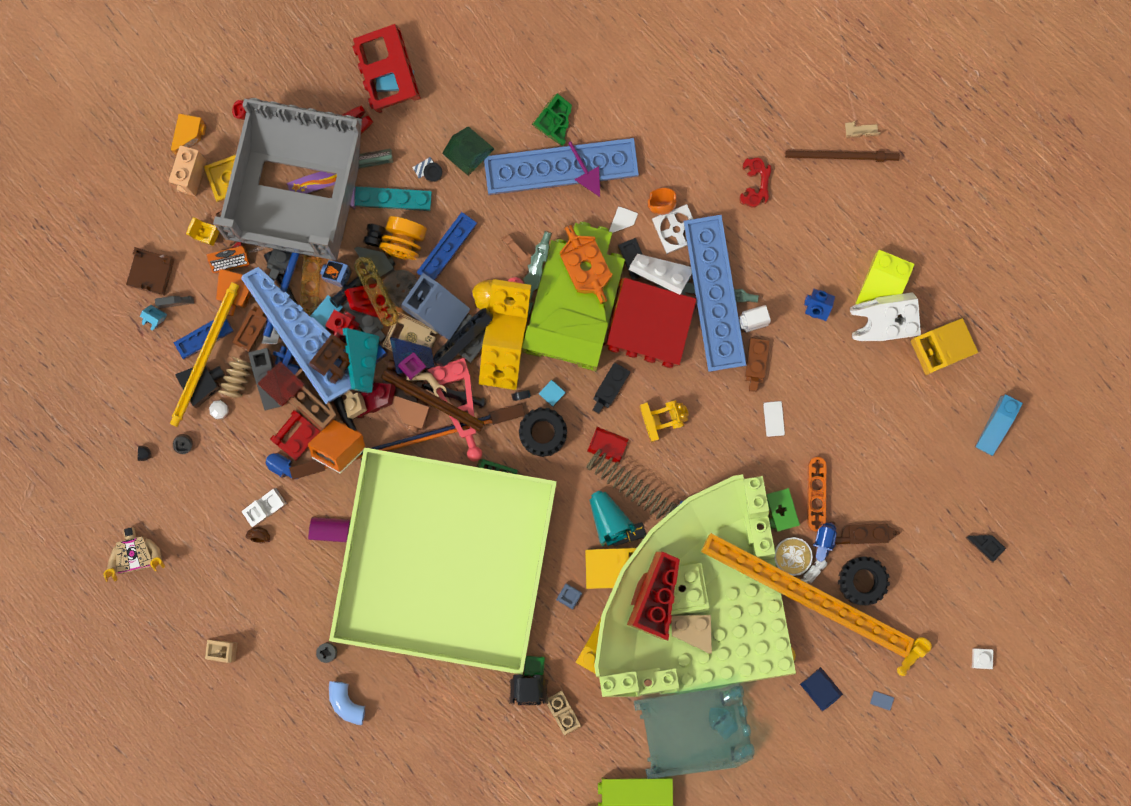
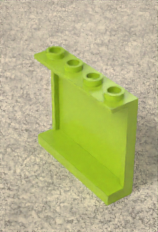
M602 777L601 782H598V794H602V802H598V806H673V778L605 779Z

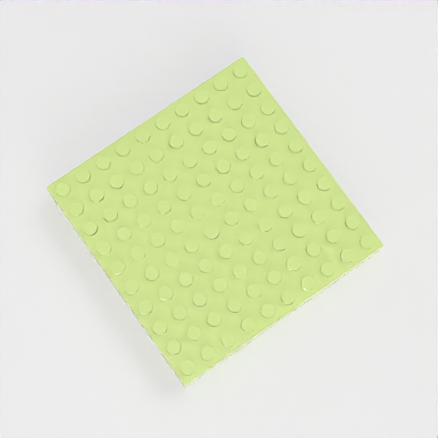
M364 448L329 641L523 675L557 481Z

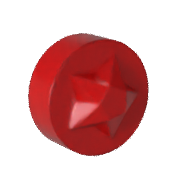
M237 100L232 107L233 116L237 119L245 120L244 101Z

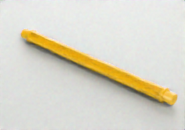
M231 282L229 289L226 290L227 292L176 409L172 414L170 424L178 427L180 421L183 420V415L235 296L238 294L236 292L239 285Z

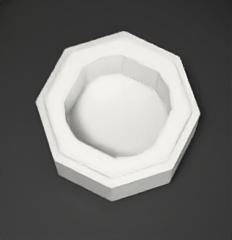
M221 400L214 401L209 407L210 415L215 419H224L229 413L228 405Z

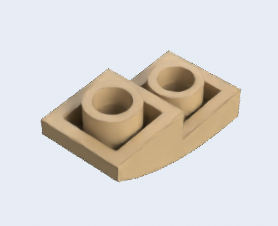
M562 691L548 698L547 705L564 736L582 727Z

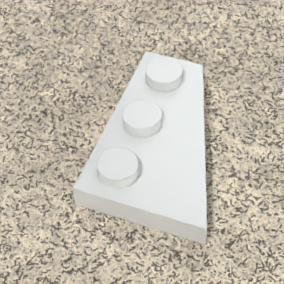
M641 254L636 255L629 268L630 271L679 295L692 276V270L689 266Z

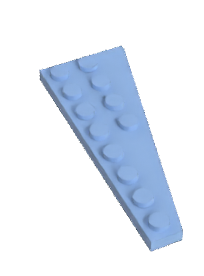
M259 267L242 275V281L325 404L352 390L348 368L344 372V377L339 379L336 384H333L329 380L333 375L330 371L323 376L309 366L310 361L331 334L318 321L303 311L300 305H297L290 299L286 292H283L276 286L274 281ZM338 358L334 365L339 367L342 360Z

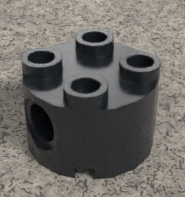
M513 675V679L509 680L511 688L509 704L514 705L515 701L518 702V705H541V701H543L544 705L548 704V680L545 679L544 675H533V678H525V675Z

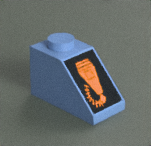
M328 260L327 265H323L320 272L323 281L341 288L345 284L347 285L352 273L348 265Z

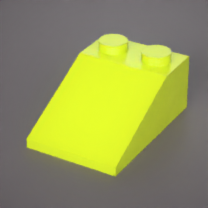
M878 250L874 255L855 305L874 300L877 297L902 294L915 264Z

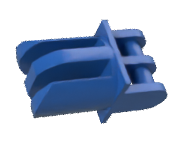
M278 453L270 454L266 458V466L270 471L281 478L285 475L292 478L289 469L293 463L291 460Z
M825 523L818 529L816 541L813 546L818 547L816 559L821 562L828 556L829 550L832 551L835 547L837 532L835 525L832 523Z

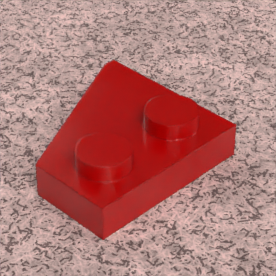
M379 283L349 288L344 291L352 310L384 320L391 317Z

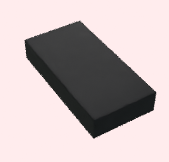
M636 238L619 244V250L625 259L631 279L635 280L642 277L629 270L636 255H643Z

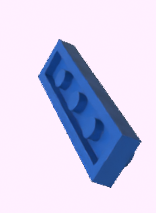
M461 212L416 273L420 276L424 273L433 280H436L476 227L477 222Z

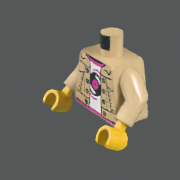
M134 527L123 529L125 541L116 543L111 552L107 570H105L103 575L106 582H108L110 576H112L114 581H117L116 572L117 574H125L150 567L156 572L158 565L165 568L160 548L151 539H147V537H136Z

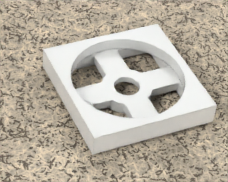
M687 204L674 209L669 214L652 218L666 254L687 246L683 236L685 231L684 222H677L675 214L681 213L687 216L688 220L693 219ZM668 218L670 227L661 232V223L663 219ZM673 227H680V232L675 233ZM670 236L676 237L679 245L670 244L665 238Z

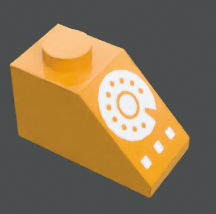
M178 114L171 145V151L175 155H177L180 146L190 148L201 141V136H204L206 131V124H204L205 122L202 118Z

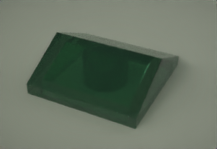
M466 127L452 135L442 154L469 176L494 148L470 127Z

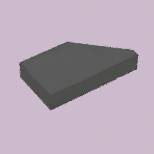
M169 296L155 299V306L159 309L194 304V297Z

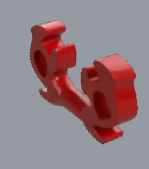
M758 157L745 159L742 166L743 170L749 167L750 171L747 173V176L754 177L757 173L761 175V187L758 193L753 188H747L745 192L748 193V196L745 197L743 193L740 195V203L751 208L757 207L762 198H764V203H767L769 199L768 182L771 174V165L769 164L767 169H765L763 160Z

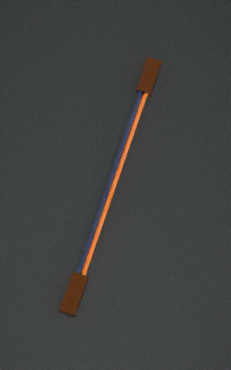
M522 404L490 412L488 416L477 419L485 424L492 423L494 425L523 417L525 413ZM459 423L463 430L470 429V426ZM452 425L370 449L390 451L458 431ZM363 452L355 460L361 459ZM317 460L289 467L292 480L320 473L328 468Z

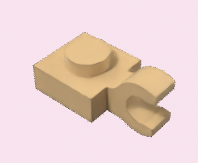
M350 390L345 393L347 399L343 402L348 418L354 419L367 411L361 393H358L356 390Z

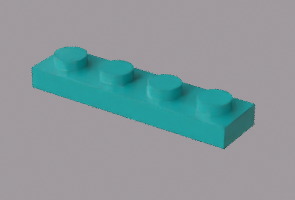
M356 187L355 207L431 211L432 191Z

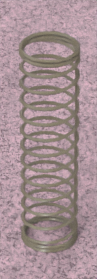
M601 449L597 450V452L594 454V456L586 466L587 470L590 471L601 460L600 464L598 465L595 471V475H597L607 465L601 476V480L604 479L614 468L610 477L607 480V484H609L619 474L618 478L616 479L613 485V488H616L626 477L625 481L623 482L619 490V493H621L632 482L625 497H628L639 485L631 500L633 502L644 491L642 497L640 498L637 504L638 506H640L651 494L649 500L647 501L644 507V511L647 510L648 507L657 499L655 505L653 506L650 512V515H652L664 502L662 508L656 516V520L659 519L661 515L669 507L670 509L663 518H665L670 512H672L677 507L676 503L671 502L663 510L668 500V497L664 498L661 501V503L656 507L658 501L662 496V493H659L650 502L651 498L653 497L656 491V488L652 489L648 493V495L643 499L644 495L646 494L650 486V484H647L637 494L643 483V479L640 480L636 484V486L630 491L634 482L637 479V475H635L625 485L627 479L631 474V471H628L624 475V477L618 482L620 476L622 475L625 469V466H623L611 479L613 473L615 472L619 464V462H616L612 466V468L605 474L606 470L608 469L610 463L613 460V457H611L598 471L599 467L601 466L603 460L607 455V453H604L600 457V459L593 465V463L596 461V459L602 452Z

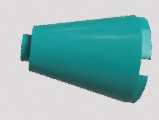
M600 490L591 495L592 498L589 501L599 542L602 546L605 543L608 546L625 539L627 532L631 531L633 533L636 530L632 521L607 492Z

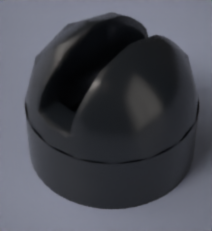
M138 446V461L148 460L151 457V450L146 446Z

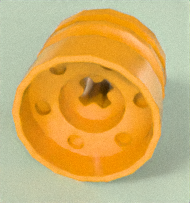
M390 216L385 229L392 233V236L384 235L382 239L388 243H380L379 248L389 255L400 259L418 260L419 255L414 251H421V247L415 244L414 241H424L427 228L404 218Z

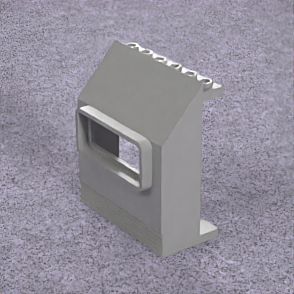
M257 98L244 99L243 108L246 111L238 149L221 217L215 216L213 224L226 240L337 261L358 174L362 119L349 115L344 116L332 112L317 111L311 108H301L295 105H284L274 101L268 102ZM268 161L337 174L332 198L259 185L264 162Z

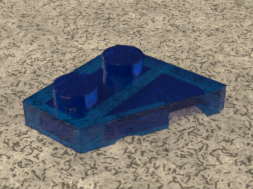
M393 337L390 338L397 374L404 373L398 365L413 352L425 364V369L435 367L431 348Z

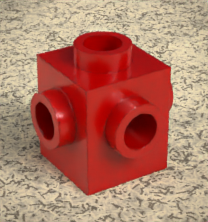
M334 309L325 326L334 331V336L343 340L344 337L346 338V335H343V328L358 331L360 323L354 320L355 316L346 311L342 314Z

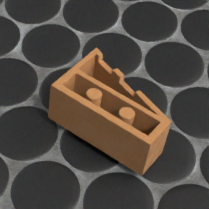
M302 368L280 389L281 395L320 431L332 420H336V414L330 403L325 404Z

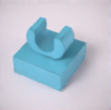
M153 305L142 310L140 315L143 318L142 325L148 322L152 324L151 330L157 328L167 316L166 313Z

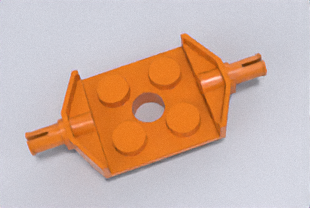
M569 225V228L568 226L564 229L569 237V241L560 251L559 255L577 292L584 294L594 293V295H597L600 304L607 302L608 300L603 292V288L608 284L613 274L610 272L595 241L596 238L576 235L572 225ZM583 262H589L591 269L584 271L580 265Z

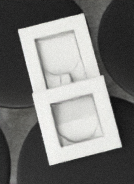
M274 488L241 512L250 525L254 527L287 503L278 490Z

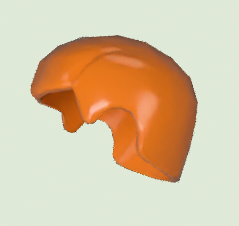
M658 188L650 192L648 208L652 213L665 215L675 209L676 193L672 189Z

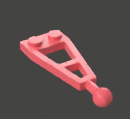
M462 358L449 362L444 367L436 366L428 369V372L443 386L465 379L467 404L457 408L464 412L468 411V414L475 417L471 378L465 359ZM439 388L437 390V394L439 395L440 399L447 402L443 392ZM449 415L462 439L466 438L469 448L467 451L468 459L473 462L479 461L482 458V451L479 447H476L473 435H476V430L470 427V429L463 431L458 420Z

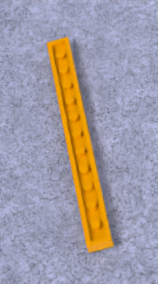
M710 533L702 548V553L904 658L909 656L915 639Z

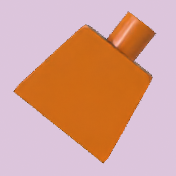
M219 269L217 301L222 303L231 282L239 285L236 292L238 294L235 296L227 315L233 317L236 307L246 308L252 294L242 281V274Z

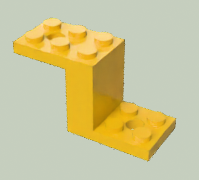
M496 279L492 281L489 312L493 314V319L486 326L482 344L480 385L517 390L520 358L530 302L531 285ZM506 297H512L514 300H508Z

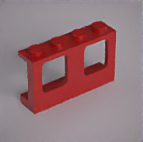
M396 24L353 38L355 44L352 46L353 51L360 61L358 68L365 78L363 85L365 90L369 92L370 98L368 102L371 109L382 113V109L409 99L413 101L421 99L403 36ZM384 38L388 57L368 64L363 44ZM394 73L399 92L379 100L373 80Z

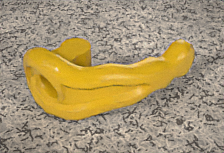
M918 637L912 645L909 656L904 658L902 666L897 668V673L901 676H906L910 666L918 658H923L932 649L931 642L924 637Z

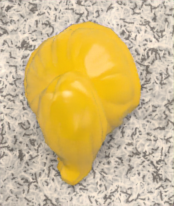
M493 280L482 281L475 285L472 290V298L480 310L486 308L489 311ZM506 297L508 300H514L512 297Z

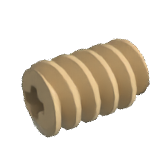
M232 357L236 360L235 362H229L233 369L226 370L230 376H224L223 379L227 383H221L220 385L225 390H219L218 393L236 399V397L243 396L238 391L245 390L241 383H248L244 376L251 375L247 369H252V366L246 361Z

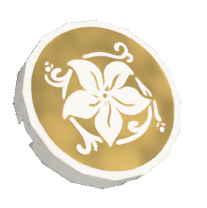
M786 538L779 542L775 548V564L777 568L792 576L801 575L808 570L812 563V550L808 543L800 538Z

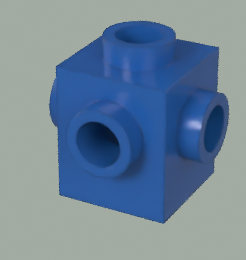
M813 289L811 295L807 294L804 305L807 306L805 314L827 321L835 296L822 290Z

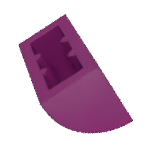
M312 517L308 540L347 542L351 520Z

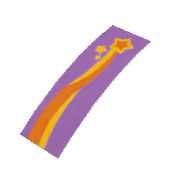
M320 171L291 181L287 185L289 191L307 194L335 185L337 174Z

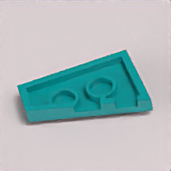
M343 328V335H346L347 342L345 349L350 363L348 370L351 389L372 393L379 336Z

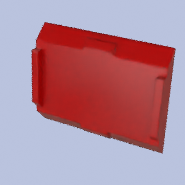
M596 427L587 452L595 454L598 449H601L600 457L607 453L605 459L609 460L613 457L612 462L620 463L629 439Z

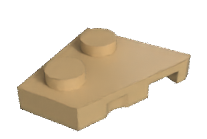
M711 615L672 616V637L697 647L708 654H712Z

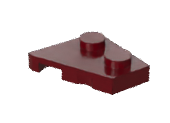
M373 382L372 393L359 391L363 396L367 411L356 418L362 419L364 415L370 412L375 413L383 407L386 408L392 405L396 385Z

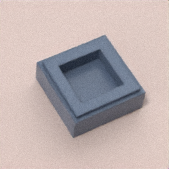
M566 583L556 600L573 610L582 592Z

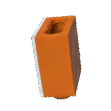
M332 420L308 443L312 458L338 473L345 470L366 448L363 440L364 437L359 431H354L346 424L339 423L336 420Z

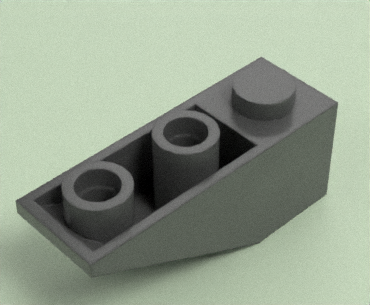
M265 348L248 352L264 410L282 407L283 401L271 351Z

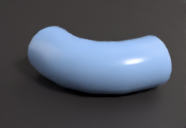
M329 681V701L334 711L344 721L363 725L365 706L357 705L350 700L348 696L349 684Z

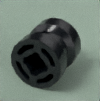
M367 224V235L364 237L363 243L380 247V243H383L381 238L385 234L386 229L379 225Z

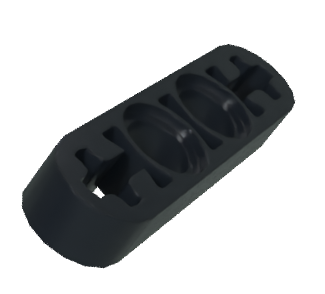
M486 308L478 311L436 352L433 360L440 367L446 366L492 321L493 314Z

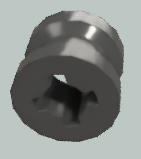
M324 643L317 648L316 656L321 662L328 663L336 658L337 649L331 643Z

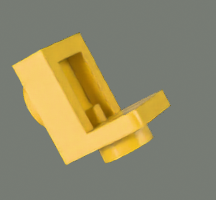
M193 217L186 235L202 243L214 246L219 231L214 225Z

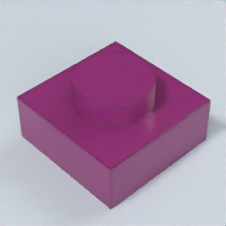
M414 352L398 365L410 380L426 368L425 364Z

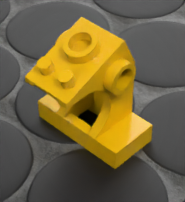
M674 400L665 403V408L650 411L648 402L639 406L651 443L659 440L658 430L673 426V429L684 426L683 422L688 421L687 416H689V413L683 403H677ZM669 411L672 421L661 425L658 414Z

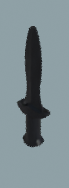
M430 384L423 385L425 389L434 393V389ZM445 387L446 393L440 388L445 397L460 401L462 403L461 406L466 404V389L464 392ZM472 396L474 405H478L480 408L486 405L484 397Z

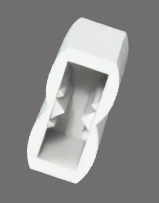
M766 305L743 311L739 319L740 329H744L745 332L767 327L771 322Z

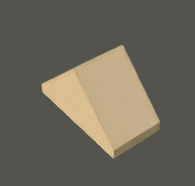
M207 640L205 659L226 663L236 662L238 642Z

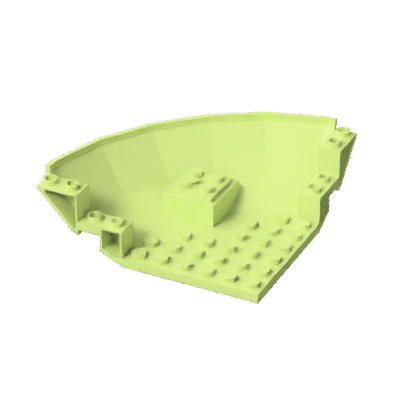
M743 474L732 476L688 497L647 533L622 567L601 615L594 667L596 677L600 679L602 697H639L654 693H660V695L682 693L796 674L781 593L701 552L708 535L712 533L776 567L775 549L768 517L769 507L763 476L744 479ZM762 524L764 529H757V525ZM662 551L680 559L671 615H711L712 654H708L697 647L672 637V619L669 625L668 641L661 640L627 625L656 552ZM679 586H685L686 590L684 592H680L678 590ZM651 680L652 684L651 686H645L644 682Z

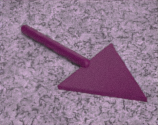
M569 141L568 144L585 173L574 180L600 197L599 166L588 172L573 143Z

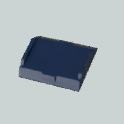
M821 667L800 684L821 711L827 709L843 695Z

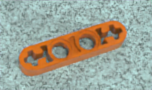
M814 457L808 463L807 524L808 528L813 532H818V529H815V525H812V521H815V515L811 516V512H822V516L818 515V521L822 523L818 526V529L826 523V462L821 457ZM816 460L819 464H822V467L818 470V474H823L822 477H812V474H816V468L812 467ZM817 479L822 482L820 490L812 488L813 480ZM816 498L822 502V507L819 510L814 509L811 504Z

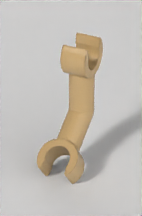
M429 372L419 373L412 380L407 377L408 381L427 380L437 397H439L437 394L439 388H442L447 393L446 388L440 385Z

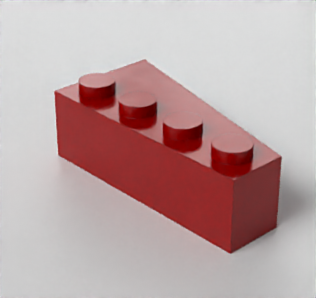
M662 551L655 553L627 625L661 640H669V625L672 619L671 611L675 598L674 590L677 583L680 559Z

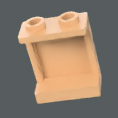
M180 146L169 182L178 185L176 189L178 192L196 197L207 160L198 150Z

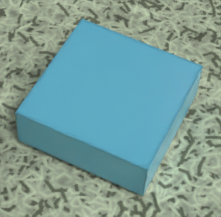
M551 380L541 390L539 395L553 407L566 392Z

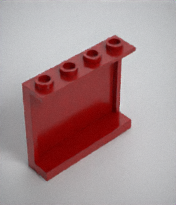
M628 278L620 279L617 303L607 341L603 343V346L608 347V351L619 353V350L626 352V356L637 358V356L644 357L646 362H661L662 366L667 368L680 365L696 298L682 294L679 295L675 292Z

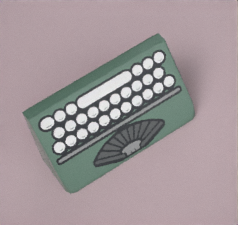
M384 149L359 154L358 169L393 163L392 150Z

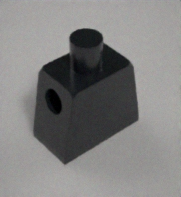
M205 365L190 399L193 407H199L220 389L216 380L225 376L220 365L212 370ZM193 368L175 374L183 390Z

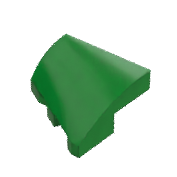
M557 93L552 96L532 125L563 146L566 142L565 135L569 125L568 118L572 105Z

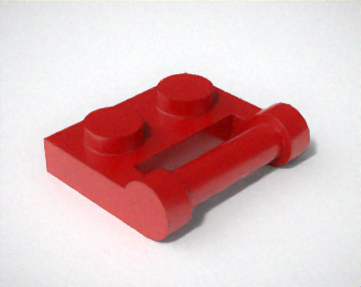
M293 410L292 416L270 440L297 461L307 450L308 443L321 431L297 411ZM297 420L300 421L302 424L284 444L281 441Z

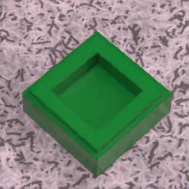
M526 656L524 675H544L545 657Z

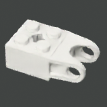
M913 292L877 297L874 300L863 302L850 308L852 315L868 317L866 326L852 333L854 340L886 341L921 335L918 298Z

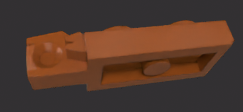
M254 306L249 311L232 342L248 352H251L267 323V316L260 306L258 308Z
M750 338L745 376L746 381H750L749 391L756 392L758 390V383H763L765 378L769 340Z

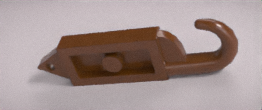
M888 524L847 525L843 528L842 536L836 537L835 545L889 543V540L899 535L900 532L889 527Z

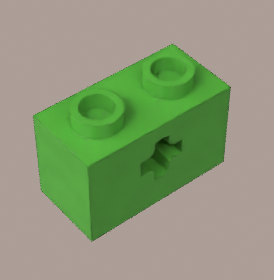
M789 488L766 494L771 518H769L771 529H775V532L800 525ZM778 505H780V508L785 509V512L782 513L783 516L780 513H776Z

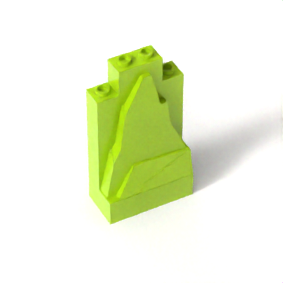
M580 222L579 224L575 223L574 226L576 235L596 238L595 241L610 272L613 274L608 284L603 288L608 301L600 304L596 294L577 292L559 255L567 242L561 239L551 240L530 323L527 326L522 352L538 357L542 355L578 364V367L597 371L625 259L620 254H607L612 237V232H609L608 228L598 226L597 229L590 227L591 224ZM583 262L580 267L582 270L588 271L591 269V264Z

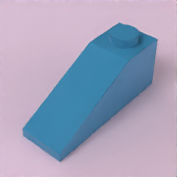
M1006 394L1000 396L975 447L993 456L1014 422L1023 403Z

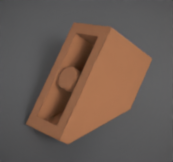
M394 396L393 403L403 423L408 425L407 429L418 432L419 429L424 430L430 407Z

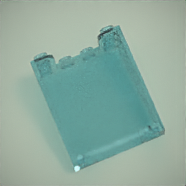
M740 683L682 693L662 694L634 701L635 711L642 710L640 719H644L650 757L647 760L651 762V768L646 769L647 779L737 768L753 759L754 746L750 743L751 729L746 721L747 707L743 704L744 690Z

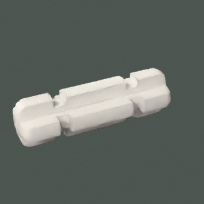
M817 560L815 565H812L804 574L803 579L800 580L808 584L812 583L821 573L820 570L827 566V562L825 560L822 562Z

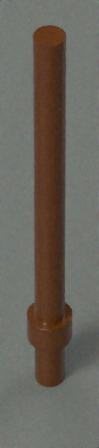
M786 150L785 158L876 160V162H884V160L899 161L900 154L885 153V151L871 153Z

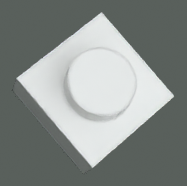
M972 648V668L993 669V650Z

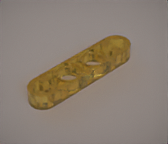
M304 255L300 294V306L307 314H312L318 307L322 258L318 257V260L312 259L310 255ZM309 263L317 264L315 272L310 273L307 271ZM312 281L316 284V287L313 291L309 292L305 289V285L307 282ZM304 294L315 295V298L311 297L310 301L314 306L310 307V310H307L304 304L308 303V297H304Z
M368 257L358 258L354 264L355 270L380 321L385 326L395 325L399 320V314L374 263ZM362 261L368 263L366 269L368 272L372 271L373 274L364 277V274H367L365 269H360ZM371 277L377 280L375 288L368 286V280ZM378 295H383L386 299L385 304L382 306L376 302ZM388 306L390 307V309L386 310L389 314H393L394 317L391 318L392 322L390 320L386 321L385 318L388 315L386 311L381 312L380 309L386 308Z

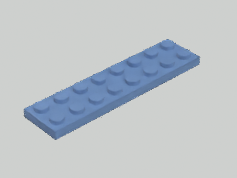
M634 138L574 145L588 172L599 166L600 181L639 176ZM570 146L484 156L488 195L575 185L579 183L574 179L585 174Z
M722 215L684 221L708 372L746 366Z

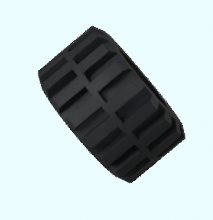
M540 407L536 410H531L521 420L519 437L522 445L532 455L540 457L551 456L564 446L567 438V426L563 417L557 411ZM547 421L553 426L555 433L550 442L542 444L533 439L532 428L537 422Z
M857 557L849 560L846 565H843L842 571L838 575L840 576V580H838L840 592L853 604L865 606L876 604L877 601L884 598V594L888 592L887 587L890 586V582H888L890 577L886 573V567L882 566L879 560H875L872 557ZM862 569L868 570L874 577V585L866 593L859 592L853 583L856 572Z

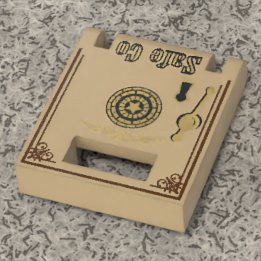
M398 312L382 347L405 358L414 352L418 358L421 356L427 359L436 340V337L430 335V333L432 332L437 335L439 333L422 322ZM398 323L404 327L397 342L390 340V337Z

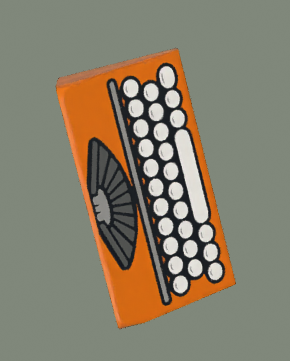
M246 246L206 254L213 273L219 272V269L230 270L250 265Z

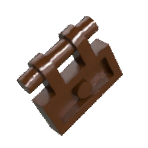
M331 334L310 361L309 366L323 376L330 371L333 375L329 380L336 384L339 379L344 377V372L350 364L349 356L344 352L347 345ZM338 358L342 360L339 367L334 365Z

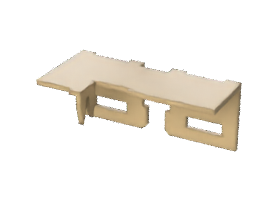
M855 121L845 123L846 138H858L861 135H865V137L879 136L880 134L877 124L855 127Z

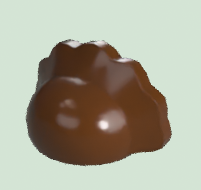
M253 527L247 531L246 538L253 542H270V534L262 527Z

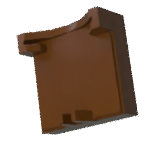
M134 247V259L126 285L165 296L175 259L168 255H161Z

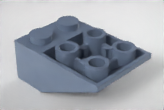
M424 273L401 304L402 310L448 340L453 336L470 311L468 306Z

